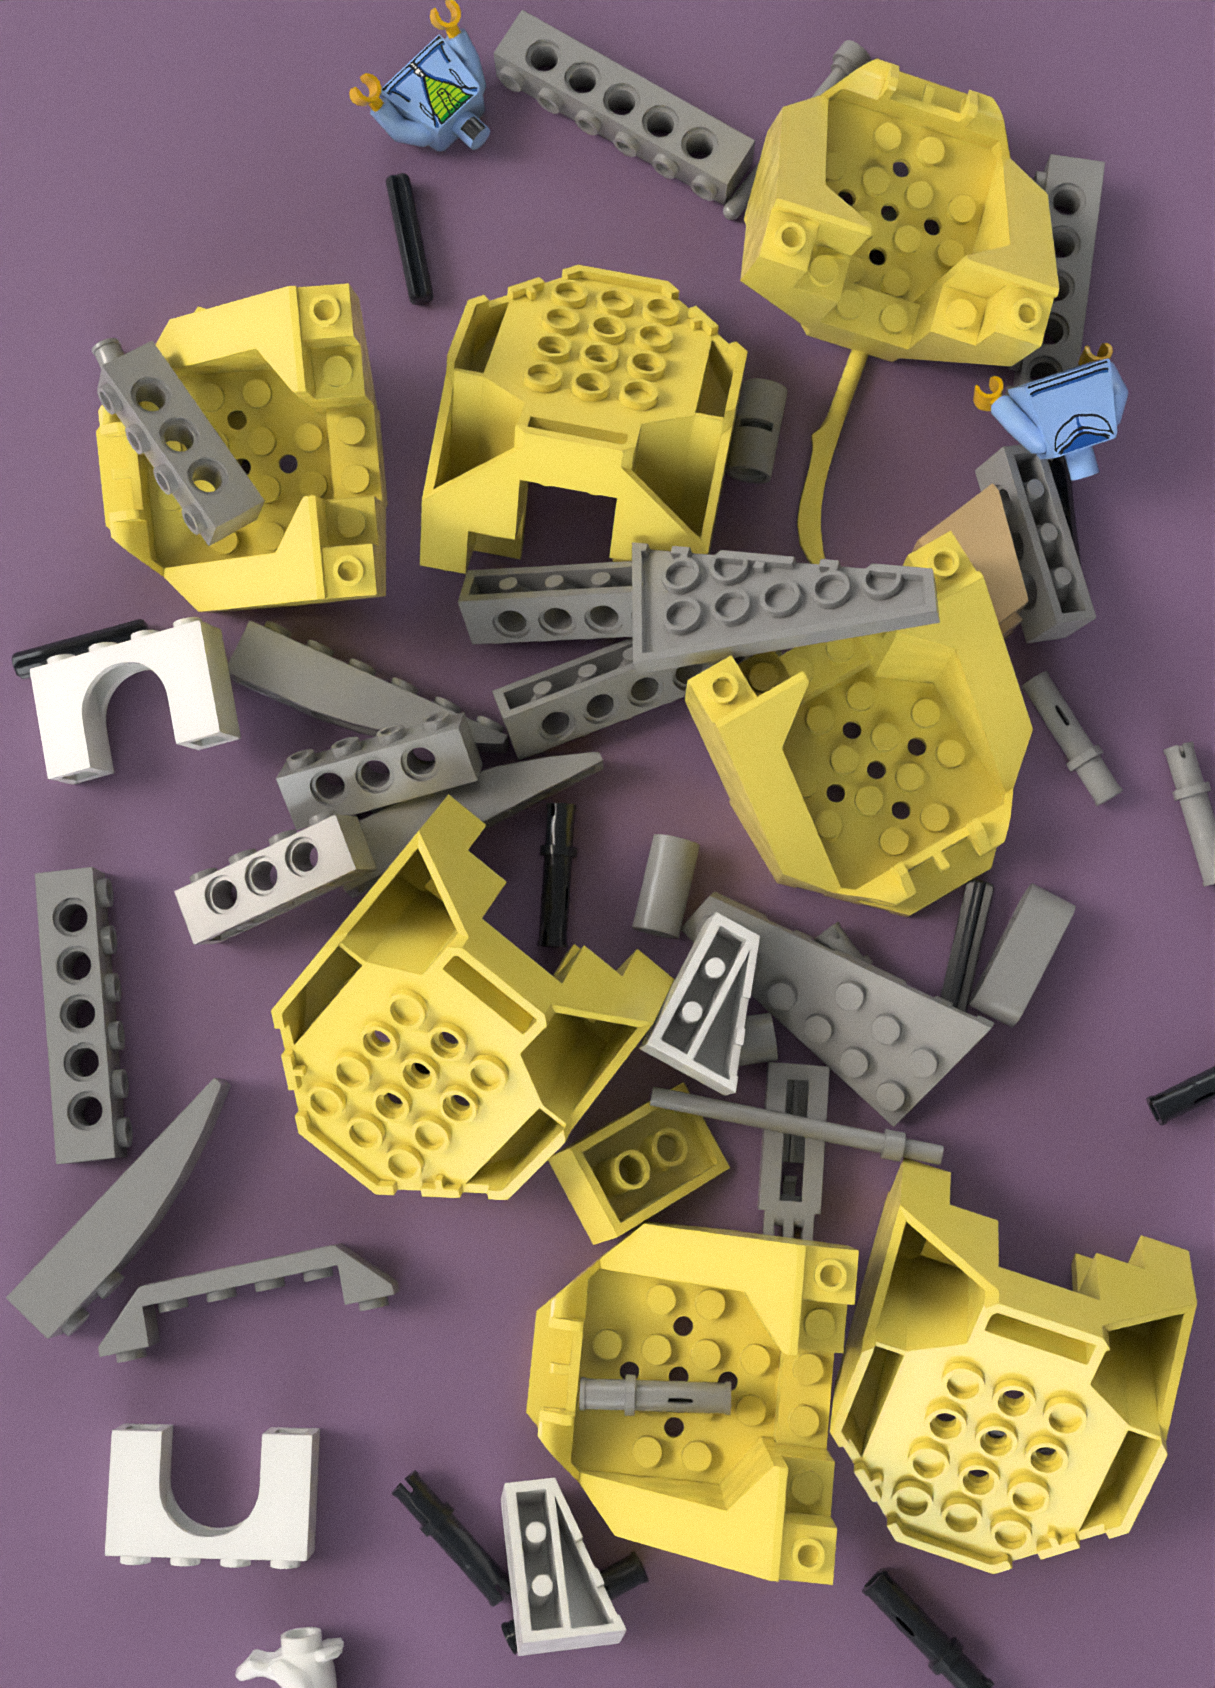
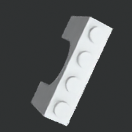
M198 617L183 618L173 623L174 628L160 632L158 630L138 631L131 634V640L119 644L115 642L93 644L89 647V652L77 656L73 654L55 655L47 659L48 664L30 669L48 779L73 785L114 774L106 728L108 703L116 688L126 678L145 670H153L165 686L176 744L202 750L241 739L221 629L203 622Z
M124 1423L112 1430L105 1556H120V1563L125 1565L148 1564L151 1562V1557L170 1558V1564L174 1566L199 1565L201 1558L220 1559L221 1566L230 1568L251 1565V1560H270V1567L293 1569L300 1567L301 1561H307L314 1553L320 1428L270 1427L262 1434L260 1488L256 1505L247 1519L236 1525L224 1528L208 1527L193 1521L180 1509L175 1501L170 1479L173 1425Z

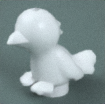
M317 1627L292 1629L281 1634V1648L275 1652L254 1649L249 1657L237 1667L235 1676L239 1681L250 1680L255 1677H266L276 1681L281 1688H337L333 1659L339 1657L342 1653L344 1641H342V1638H328L322 1641L321 1629Z

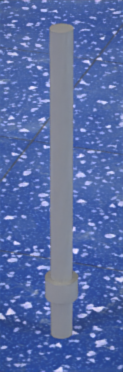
M653 1086L650 1106L880 1153V1158L900 1162L902 1158L940 1165L944 1150L942 1145L908 1139L904 1132L885 1129L884 1133Z

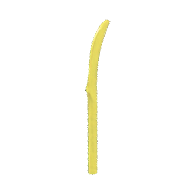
M851 349L847 365L844 368L827 417L821 427L811 435L812 453L799 503L797 519L799 543L810 564H819L821 559H825L821 532V507L824 487L845 417L868 358V354L862 351Z

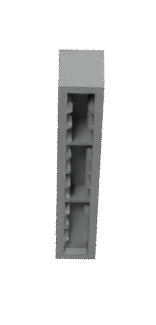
M590 752L550 756L497 766L480 771L478 780L475 782L372 809L373 815L359 821L377 870L343 885L344 890L352 898L370 890L448 794L486 824V827L483 829L484 831L603 770V759L600 753Z
M214 1078L6 1297L47 1339L62 1335L63 1333L68 1337L72 1335L89 1318L90 1314L85 1309L98 1295L102 1299L107 1298L123 1282L125 1277L120 1272L130 1263L161 1223L187 1182L210 1138L231 1087L225 1079Z

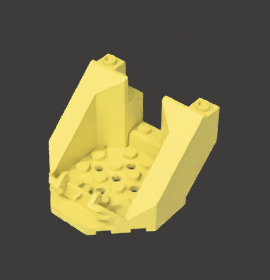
M874 59L850 73L823 94L784 106L767 131L744 216L746 232L740 281L801 323L807 336L852 350L862 351L868 355L890 362L902 358L1011 367L1041 347L1053 300L1058 296L1059 292L1048 194L1011 159L1004 118L992 97L969 90L968 94L900 72L898 65ZM895 162H902L907 166L908 175L906 177H899L894 173L893 164ZM840 192L850 193L853 197V205H848L838 194ZM883 206H891L895 209L896 219L894 221H887L882 217L881 209ZM926 220L937 222L939 226L937 235H930L925 231L924 223ZM871 250H879L883 253L885 260L882 265H875L870 261L869 254Z
M575 265L563 269L561 278L546 283L540 277L508 287L506 296L491 301L485 295L469 299L447 354L445 381L422 496L420 566L466 574L473 551L521 559L528 482L587 492L591 495L617 498L609 558H613V562L632 561V542L646 543L651 550L671 551L672 546L690 547L692 553L709 555L748 351L737 341L727 343L718 335L719 325L697 306L688 308L678 299L679 290L669 281Z
M350 284L308 287L287 286L170 319L155 345L235 459H246L249 461L251 470L247 476L265 501L257 520L208 546L201 534L195 535L188 528L182 516V507L173 494L167 495L160 488L154 477V467L145 454L139 455L132 448L126 437V427L116 413L111 415L101 405L98 410L100 427L96 430L105 523L111 530V537L129 553L163 576L198 612L214 613L303 606L386 596V507L388 501L380 411L377 409L360 300ZM142 401L138 403L145 410H159L152 402ZM237 411L243 412L246 416V424L241 429H233L229 424L231 414ZM178 441L166 442L175 451L188 450L185 445ZM287 455H292L297 459V468L292 473H285L280 467L282 458ZM194 481L196 487L202 491H215L214 486L207 481Z
M952 531L910 553L903 563V566L933 569L936 580L940 623L795 647L779 657L775 651L755 654L739 664L736 663L731 655L687 680L685 702L730 798L729 803L778 884L824 894L823 896L858 905L863 904L886 910L899 916L909 917L991 869L996 848L1005 842L1011 818L1013 788L1033 727L984 577L980 570H975ZM853 722L859 726L860 735L857 738L850 739L844 735L843 726L846 723ZM910 740H921L925 745V752L919 756L911 754L908 750V742ZM878 762L883 765L885 774L882 778L874 779L869 776L867 767L870 763ZM836 785L843 789L844 799L842 801L832 802L828 799L826 792L830 786ZM902 802L908 806L909 816L907 818L897 819L894 817L892 806L895 803Z
M449 794L272 1008L271 1014L275 1029H280L285 1048L281 1058L288 1089L294 1090L298 1112L295 1115L298 1133L374 1194L395 1195L397 1190H419L423 1197L460 1198L463 1192L487 1193L488 1199L508 1200L566 1142L571 1130L655 1022L674 978L638 949L615 971L585 945L580 949L575 944L568 950L552 976L482 918L507 882L468 851L486 827V824ZM375 1030L387 1035L390 1042L380 1041L375 1035ZM442 1032H448L455 1036L458 1043L447 1042L443 1038ZM415 1063L424 1065L430 1073H420L415 1068ZM387 1093L396 1095L403 1103L397 1104L392 1102ZM454 1095L464 1097L470 1105H460L456 1102Z
M903 1158L891 1191L888 1192L835 1382L830 1433L838 1447H844L854 1463L855 1475L872 1503L877 1501L887 1518V1527L895 1541L991 1574L1012 1569V1561L1038 1554L1042 1560L1080 1548V1540L1106 1533L1110 1539L1129 1533L1168 1455L1166 1439L1197 1306L1189 1251L1141 1235L1128 1263L1096 1253L1094 1258L1075 1253L1071 1264L1073 1291L999 1267L998 1220L950 1205L951 1172ZM1017 1390L1024 1394L1020 1398L1012 1399L1007 1397L1004 1392ZM947 1413L954 1415L955 1419L952 1421H942L936 1415ZM998 1430L1006 1434L1001 1438H993L986 1432ZM1049 1447L1056 1451L1050 1455H1043L1037 1449ZM978 1469L988 1473L985 1476L977 1477L969 1471Z
M643 1221L536 1311L526 1413L538 1427L537 1436L553 1457L579 1482L615 1536L769 1581L789 1580L833 1585L837 1527L831 1518L835 1461L827 1450L834 1353H844L847 1304L855 1305L859 1250L848 1245L741 1232L739 1230ZM681 1316L688 1317L693 1323L692 1331L684 1336L677 1334L673 1327L675 1320ZM625 1362H633L639 1368V1375L636 1380L670 1381V1371L675 1367H683L688 1372L687 1381L718 1382L722 1373L732 1372L737 1377V1385L731 1390V1415L635 1411V1416H625L624 1410H579L581 1377L623 1379L620 1375L621 1366ZM672 1417L679 1418L684 1424V1429L678 1436H670L664 1429L666 1421Z

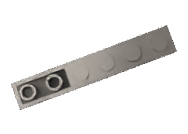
M249 621L228 663L229 675L234 682L318 720L368 736L376 737L378 731L395 724H403L405 728L422 724L424 718L434 713L448 711L450 716L459 714L461 711L459 706L441 697H435L434 701L431 702L418 696V689L401 679L393 678L391 683L375 677L376 670L359 660L350 659L348 664L332 657L334 651L319 642L308 640L306 645L290 638L292 633L289 630L271 621H266L264 626ZM478 716L476 721L467 718L478 752H507L510 744L507 735L502 733L503 726L483 716Z

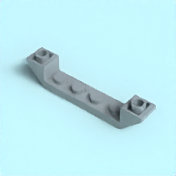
M342 1243L154 1282L138 1287L99 1345V1355L103 1357L116 1354L117 1363L146 1357V1347L160 1342L154 1304H158L159 1313L188 1307L187 1297L206 1293L207 1302L223 1300L237 1296V1286L254 1283L256 1292L285 1286L284 1276L303 1273L304 1282L333 1276L332 1266L338 1265L345 1305L358 1302L360 1311L389 1305L388 1296L399 1292L398 1281Z

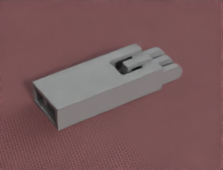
M768 1062L764 1109L826 1121L830 1067ZM762 1129L757 1209L764 1210L762 1234L775 1236L774 1226H782V1237L793 1238L794 1227L802 1228L800 1239L813 1241L814 1214L821 1215L825 1141ZM782 1162L804 1163L802 1196H795L797 1176L787 1175L783 1177V1193L780 1195Z

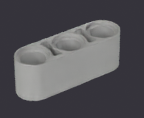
M1031 883L1019 901L970 997L969 1005L1013 1028L1026 1009L1070 923L1076 906Z

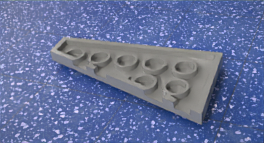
M632 542L633 665L638 674L724 660L731 655L733 658L940 623L936 580L932 568L872 563L865 569L842 567L839 560L821 559L819 564L797 563L794 556L720 550L715 555L692 553L690 547L672 546L671 551L651 550L646 543Z
M713 892L681 927V931L695 943L706 920L717 912L759 935L760 939L751 995L893 1127L994 1025V1022L982 1016L974 1017L953 1007L952 1002L937 995L934 998L908 986L905 980L839 949L834 951L812 941V937L798 930L793 932L768 920L766 915L717 892Z

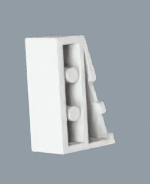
M717 912L708 918L672 984L655 1022L648 1030L639 1049L724 1096L736 1093L738 1083L737 1071L741 1046L744 1044L745 1019L748 1000L751 998L760 936Z
M546 1478L505 1483L501 1496V1508L518 1656L620 1643L627 1629L612 1605L604 1588L603 1578L588 1554L582 1541L583 1536L556 1479Z

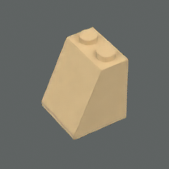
M992 483L918 539L912 552L952 531L975 570H980L984 577L1005 641L1014 632L1012 629L1023 620L1019 613L1029 599L1000 493Z

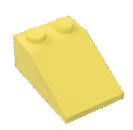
M684 1082L670 1089L689 1093ZM650 1101L556 1152L548 1159L593 1245L619 1237L730 1168L702 1116L650 1106Z

